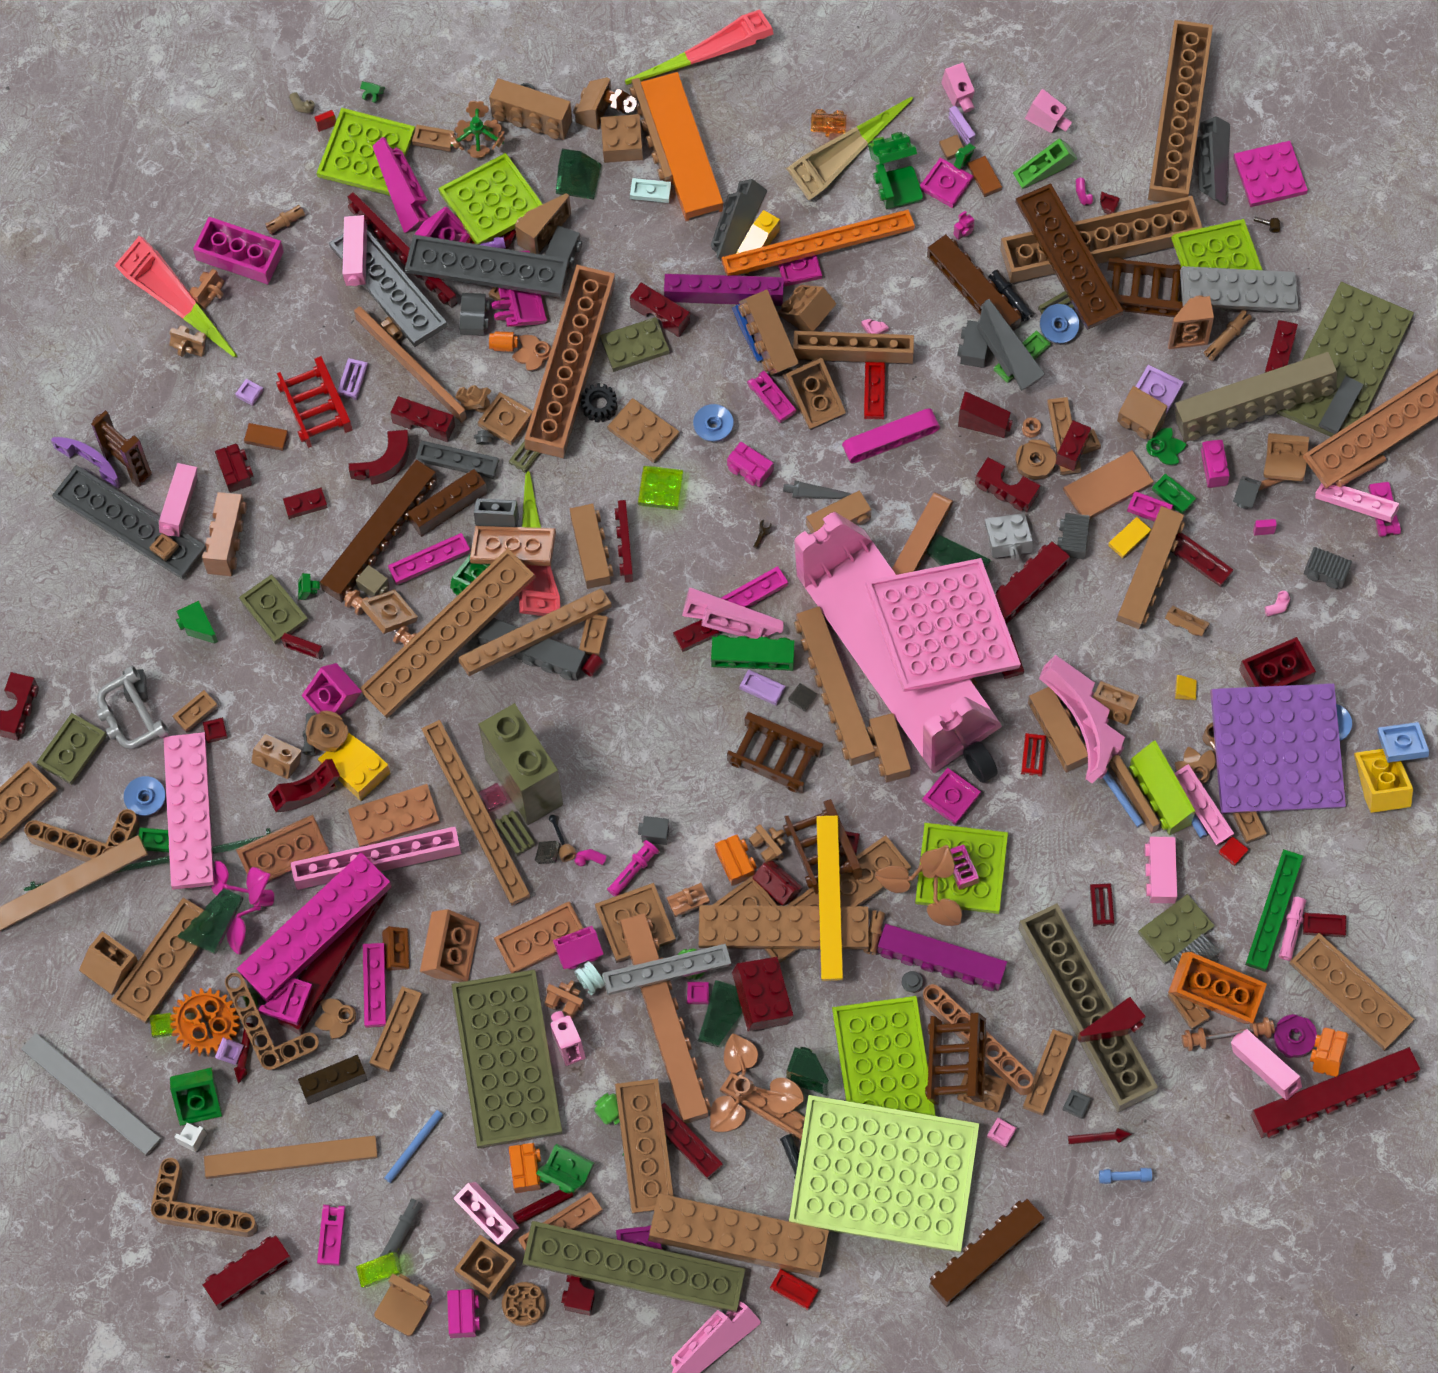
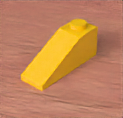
M763 210L751 226L737 253L770 245L780 231V219Z

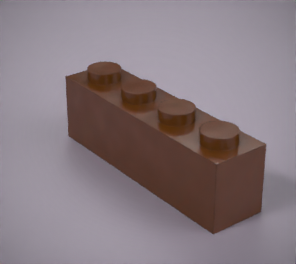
M475 469L471 470L408 512L410 523L421 537L474 503L477 498L480 499L486 495L487 487L485 481Z

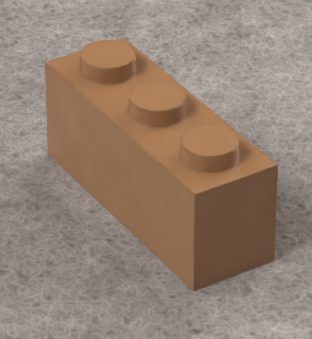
M859 490L806 516V526L811 534L818 531L824 525L823 518L833 512L840 514L856 525H863L871 518V508Z
M891 713L869 719V727H866L869 738H873L874 757H878L880 764H878L880 776L885 777L886 783L909 777L911 768L894 714Z

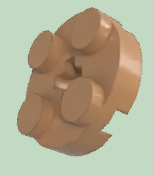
M1036 439L1030 440L1028 443L1022 444L1017 450L1015 458L1017 471L1019 474L1030 479H1046L1055 468L1056 454L1047 442ZM1038 456V459L1041 461L1033 463V461L1030 460V458Z
M321 711L319 714L311 716L306 725L308 744L322 751L336 752L344 744L348 735L347 725L345 726L341 716L331 711ZM325 727L329 728V732H331L332 734H324L322 730H324Z

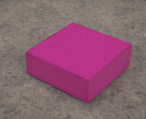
M1276 519L1256 520L1253 528L1254 536L1274 534L1277 526Z
M688 982L687 1004L709 1005V982Z

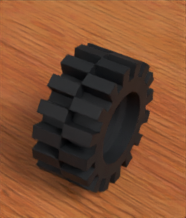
M597 383V387H594L592 384L590 389H585V393L581 395V407L585 417L588 416V419L591 421L594 418L595 422H598V419L605 422L606 417L610 420L611 415L614 416L615 410H617L615 391L613 392L611 387L607 388L606 384L600 387V383ZM602 397L607 401V404L603 408H594L591 404L592 400Z

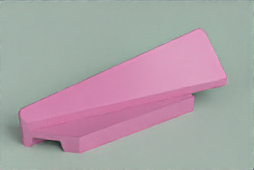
M694 588L688 589L682 616L702 619V626L754 639L768 637L776 632H779V634L783 632V621Z
M740 1300L736 1313L727 1311L726 1314H723L717 1310L672 1357L671 1364L674 1367L672 1373L702 1372L760 1325L761 1321Z

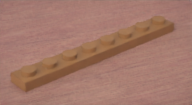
M600 588L459 656V663L467 675L471 676L611 608V602Z

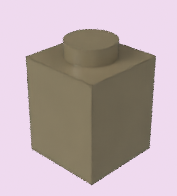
M369 565L356 579L358 589L370 597L389 591L388 578Z

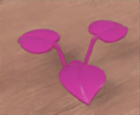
M215 861L213 867L214 885H211L213 893L215 895H222L225 888L249 894L250 904L254 905L253 908L238 913L236 918L230 917L227 923V941L231 949L241 955L246 932L245 924L241 917L253 911H260L261 906L273 905V891L264 890L271 874L257 867H252L248 872L246 880L248 889L230 886L226 883L229 873L225 864L221 861Z

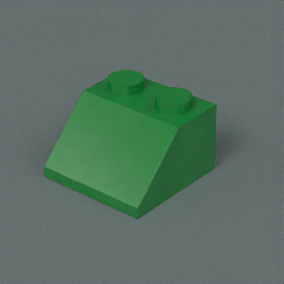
M212 1067L170 1077V1090L180 1126L222 1116Z

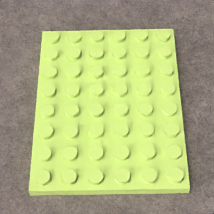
M809 1095L789 1222L834 1232L960 1253L979 1123Z

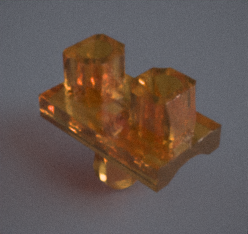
M816 109L815 113L811 114V132H826L825 137L828 138L830 133L844 134L846 133L847 115H844V112L836 110L833 114H826V111L823 109Z

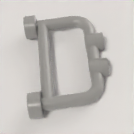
M132 665L124 670V675L104 685L97 694V702L100 707L97 710V715L101 721L107 720L110 726L106 729L108 736L112 740L116 738L119 744L127 749L136 748L156 736L163 738L169 735L166 724L162 720L153 723L133 685V683L141 678L137 669ZM123 684L148 729V732L131 741L124 737L121 726L114 718L113 710L105 700L107 693Z

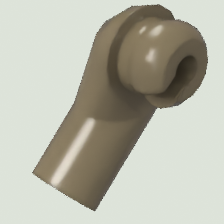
M297 92L289 95L296 111L307 114L314 111L315 103L312 100L301 101Z

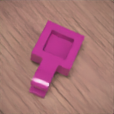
M966 211L958 215L959 222L954 225L953 234L958 240L963 236L970 235L974 229V219L970 214L967 216Z

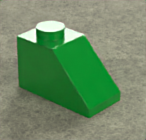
M199 601L176 611L179 617L176 619L180 630L185 629L187 636L214 644L218 642L216 634Z

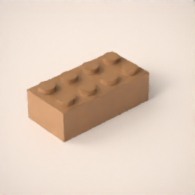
M500 78L497 79L489 96L491 114L496 120L512 123L516 127H525L535 133L546 134L553 139H565L572 123L570 101Z
M768 289L739 301V312L748 322L746 328L750 336H754L756 341L754 347L757 353L762 355L764 360L762 361V366L765 372H769L772 375L799 364Z

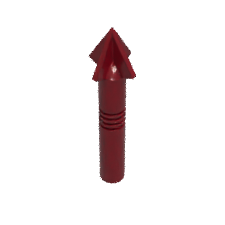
M246 1023L248 1027L253 1028L252 1023ZM245 1028L241 1043L244 1046L238 1059V1065L234 1068L238 1084L248 1073L246 1071L250 1039Z
M1117 1128L1116 1131L1103 1132L1101 1134L1068 1136V1144L1099 1142V1140H1116L1119 1143L1132 1134Z

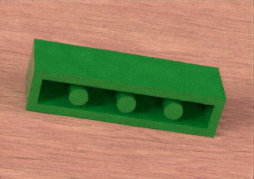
M718 635L717 637H712L711 667L793 671L794 640L789 638H779L776 640L768 637L754 639L747 636L731 638L726 635Z

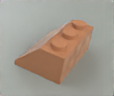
M1199 295L1190 298L1174 317L1168 349L1208 345L1214 320L1210 296L1204 297Z
M449 909L432 912L420 972L436 979L456 982L468 981L479 922Z

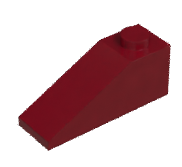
M1129 997L1081 1031L1078 1035V1041L1081 1043L1124 1036L1132 1031L1136 1033L1144 1027L1143 1023L1146 1016L1132 998Z

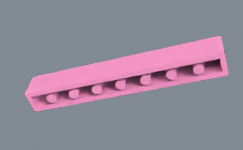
M456 827L290 863L294 883L297 890L329 883L361 852L381 872L459 855L461 850Z

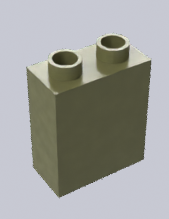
M515 703L478 724L485 760L527 825L563 805L558 769Z

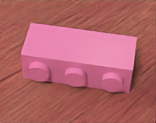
M1150 837L1148 844H1145V856H1149V864H1145V876H1149V884H1146V896H1150V903H1175L1177 899L1175 837Z
M476 1182L468 1183L454 1197V1200L498 1245L506 1244L520 1229Z

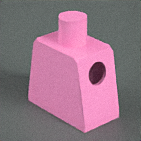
M963 62L945 69L941 83L952 105L961 106L964 113L972 111L975 108L972 103L975 91Z
M1043 89L1031 104L1025 117L1029 122L1050 133L1054 131L1056 126L1067 132L1072 124L1070 120L1063 116L1067 109L1066 106Z
M562 1011L553 1013L551 1015L553 1022L550 1023L565 1065L568 1066L585 1059L582 1042L571 1017H565Z

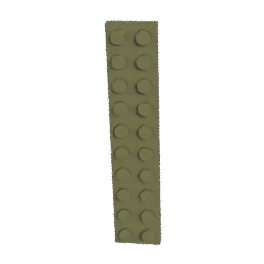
M536 1221L531 1222L522 1263L525 1266L734 1313L737 1312L745 1269Z

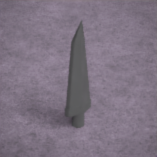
M796 480L794 485L784 484L783 492L793 493L792 498L843 499L851 495L848 492Z

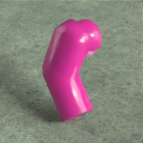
M1077 178L1075 181L1076 193L1080 203L1085 206L1086 204L1091 205L1093 203V195L1086 194L1085 179Z
M593 849L579 851L575 855L574 862L578 866H584L586 861L592 860L603 865L607 856Z

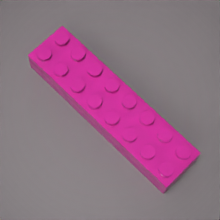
M361 852L236 968L238 973L268 1002L273 998V994L284 987L286 982L291 978H296L392 888L391 882Z

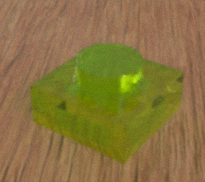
M171 1013L150 1015L152 1038L172 1036L173 1029L170 1028V1023L173 1022L170 1020Z

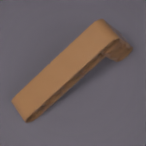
M131 809L122 810L114 823L106 844L37 820L29 821L25 825L24 831L29 841L34 845L87 862L135 837L139 828V820ZM133 819L132 823L124 824L125 820ZM34 830H40L37 835H31ZM59 836L56 842H50L52 837ZM119 837H125L123 842L116 843ZM72 843H78L76 848H69ZM92 849L98 850L96 854L89 855Z
M230 973L226 977L225 986L264 1069L275 1070L317 1049L319 1041L313 1033H305L274 1047L243 977L238 973ZM232 977H237L241 980V985L236 989L231 988L228 984ZM245 996L250 1000L248 1007L240 1008L237 1001L240 997ZM248 1017H257L258 1025L253 1028L248 1027L246 1024ZM264 1035L267 1038V1044L264 1047H258L255 1044L257 1036ZM306 1037L314 1038V1047L310 1049L304 1047L303 1040ZM286 1046H293L296 1049L293 1057L289 1058L283 1054ZM265 1056H275V1065L271 1067L264 1064Z
M166 1158L162 1161L151 1204V1213L157 1222L242 1237H251L257 1232L258 1225L251 1214L176 1202L182 1178V1168L174 1158ZM176 1166L174 1173H166L168 1167ZM165 1187H172L169 1194H162V1190ZM160 1208H167V1212L164 1215H157V1211ZM188 1211L186 1218H178L180 1212ZM202 1215H209V1219L206 1222H199ZM223 1218L231 1219L228 1225H220ZM244 1222H252V1225L249 1229L241 1228Z

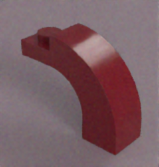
M408 430L387 431L388 447L379 459L371 462L349 463L351 479L365 480L370 478L371 485L383 483L397 475L404 467L409 456Z
M326 759L307 777L291 783L278 784L268 794V797L276 813L294 810L310 804L332 791L336 787L334 782L340 777V774L333 759Z

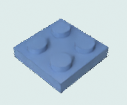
M1419 722L1378 727L1377 734L1387 762L1429 757V749Z

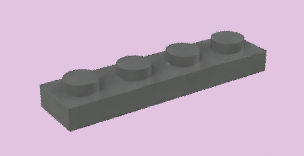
M423 440L420 442L416 455V460L422 463L466 473L475 469L480 476L494 479L499 463L498 457Z

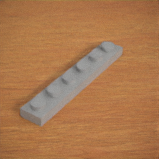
M726 944L604 972L602 977L607 995L728 967L731 965V960Z

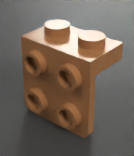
M1269 433L1264 477L1303 481L1307 462L1302 456L1309 451V437Z
M392 1274L388 1281L390 1287L375 1311L374 1316L377 1320L404 1335L412 1336L433 1299L429 1293L430 1290L420 1284L415 1286L410 1283L411 1280L402 1274H399V1276Z

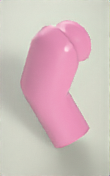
M1280 591L1278 593V598L1274 605L1264 607L1267 617L1286 611L1290 603L1287 591Z

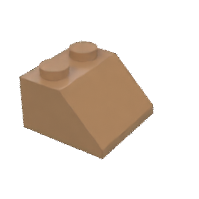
M606 77L589 81L587 88H583L581 101L576 103L573 110L576 123L598 129L601 117H604L609 106L607 102L603 101L606 90L611 91L610 78Z
M1133 385L1119 411L1117 421L1124 428H1130L1135 431L1139 437L1150 440L1155 437L1164 424L1168 406Z

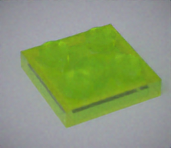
M643 466L638 505L678 510L683 470Z

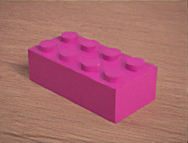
M208 217L193 248L197 261L267 285L284 253L280 240L212 217Z

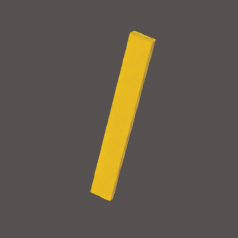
M817 816L821 980L837 981L843 980L838 816Z

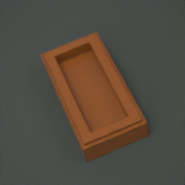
M986 156L968 162L967 166L984 197L1002 190V186Z
M249 423L244 443L283 451L288 430Z

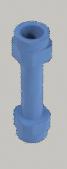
M1140 1168V1171L1111 1172L1110 1169L1099 1170V1183L1111 1184V1181L1119 1180L1152 1181V1169Z

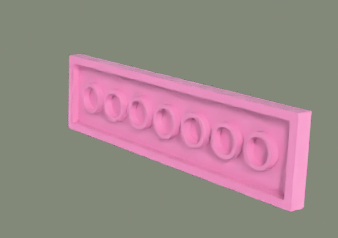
M205 732L163 737L172 890L211 886L214 885L206 735Z

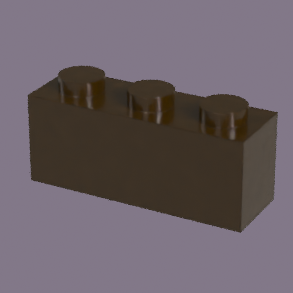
M357 1054L301 1077L298 1081L309 1105L368 1081Z

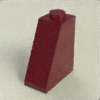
M964 392L959 410L958 427L1005 438L1006 431H1011L1013 420H1010L1011 412L969 392Z

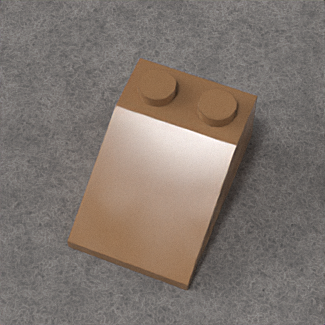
M567 193L526 212L523 217L518 218L515 223L518 246L534 254H539L552 239L557 226H562L571 215L570 197Z
M817 358L783 374L789 391L809 429L846 413L823 358Z

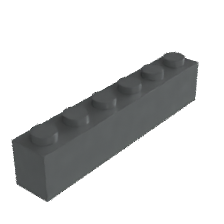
M493 618L468 643L484 645L519 627ZM547 638L508 658H517L526 665H536L547 673L554 672L560 674L566 680L573 679L577 681L582 671L581 668L586 662V652Z

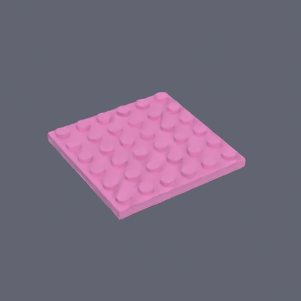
M981 558L866 581L865 587L903 692L1020 667L1021 663Z

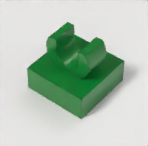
M362 81L360 89L366 90L362 94V99L367 100L368 94L371 93L373 95L372 102L376 103L378 101V94H384L385 87L368 81Z
M302 573L298 580V600H306L310 594H317V590H320V582L311 581V576L308 573Z

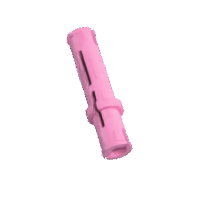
M1293 897L1291 911L1287 914V927L1278 956L1280 959L1292 960L1299 927L1304 920L1302 917L1306 904L1304 898Z

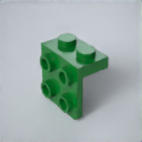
M884 164L876 165L873 179L875 184L879 186L880 201L884 202L886 209L922 201L923 195L912 166L886 172Z
M556 1144L546 1165L539 1168L536 1174L540 1176L542 1181L549 1184L554 1183L559 1186L561 1191L570 1194L585 1186L595 1163Z

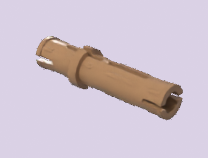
M1242 310L1233 322L1230 321L1222 334L1204 351V355L1207 357L1213 352L1208 358L1213 361L1224 347L1241 333V329L1252 319L1250 314L1245 319H1242L1247 314L1246 311Z

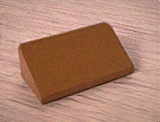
M388 926L382 931V939L385 945V970H408V928Z

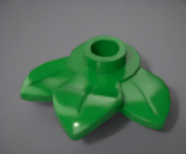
M1163 428L1157 432L1155 438L1147 442L1146 451L1149 455L1158 457L1163 464L1176 465L1179 463L1177 455L1185 449L1186 443L1172 438V428ZM1157 446L1159 450H1154L1152 447Z

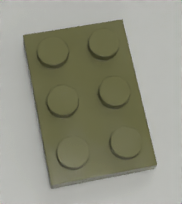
M656 317L600 335L613 372L669 354V348Z
M272 574L239 597L241 603L275 645L282 640L281 638L284 633L291 634L308 622V618Z
M71 713L36 763L38 766L72 785L107 734Z
M1186 894L1142 927L1138 934L1163 964L1166 965L1201 934L1205 935L1214 928V924L1191 897Z

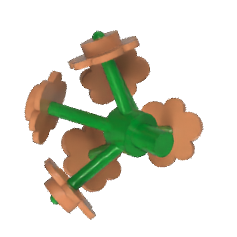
M470 101L466 112L469 113L472 121H458L457 127L454 129L455 133H457V138L452 132L450 133L451 146L456 149L460 148L462 151L464 147L460 141H471L475 135L476 145H472L471 149L467 150L468 154L473 158H482L490 153L489 148H486L485 145H480V134H484L487 141H496L492 150L495 146L500 147L503 145L505 139L502 126L498 124L496 119L492 121L486 120L484 125L479 117H484L485 113L489 111L488 106L484 105L483 101Z

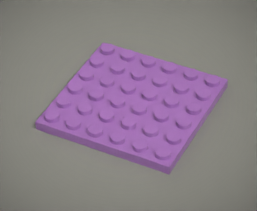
M1334 683L1210 690L1221 814L1346 807Z

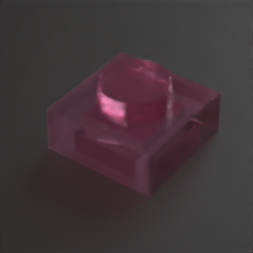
M498 783L479 792L489 812L507 803V799Z

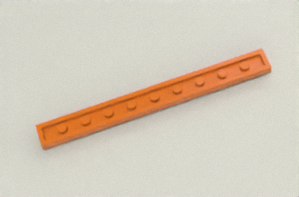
M904 210L722 257L721 262L727 276H736L914 230L915 224L909 210Z

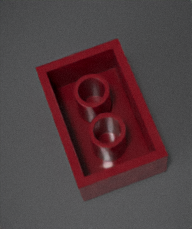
M1297 637L1242 660L1239 668L1248 687L1304 685L1313 681L1316 673Z
M778 957L737 963L732 971L747 1031L787 1025L794 1015Z

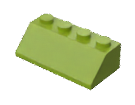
M1155 740L1131 758L1129 770L1134 778L1137 777L1142 794L1147 795L1150 800L1149 806L1152 811L1156 812L1159 816L1161 828L1164 831L1166 830L1170 836L1192 825L1195 809Z

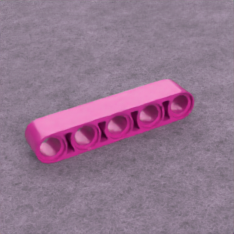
M928 408L845 440L842 446L850 463H857L933 434L940 429V425L932 409Z

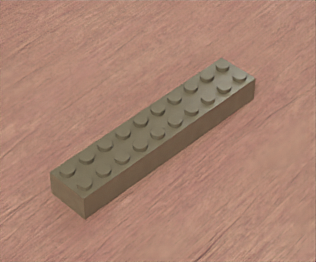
M1058 903L1020 920L1018 929L1078 1038L1081 1031L1112 1010L1114 1006ZM1129 1034L1080 1043L1117 1112L1156 1094L1158 1086Z

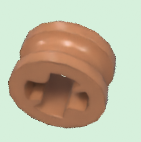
M1031 417L1023 422L1022 432L1026 437L1033 438L1039 434L1041 428L1039 420ZM1029 424H1033L1034 430H1030Z

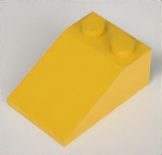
M349 732L344 744L336 752L326 751L317 759L321 764L326 759H333L340 774L338 780L360 801L390 774L388 764Z
M1383 749L1354 753L1364 798L1370 813L1411 807L1413 787L1401 761L1387 762Z

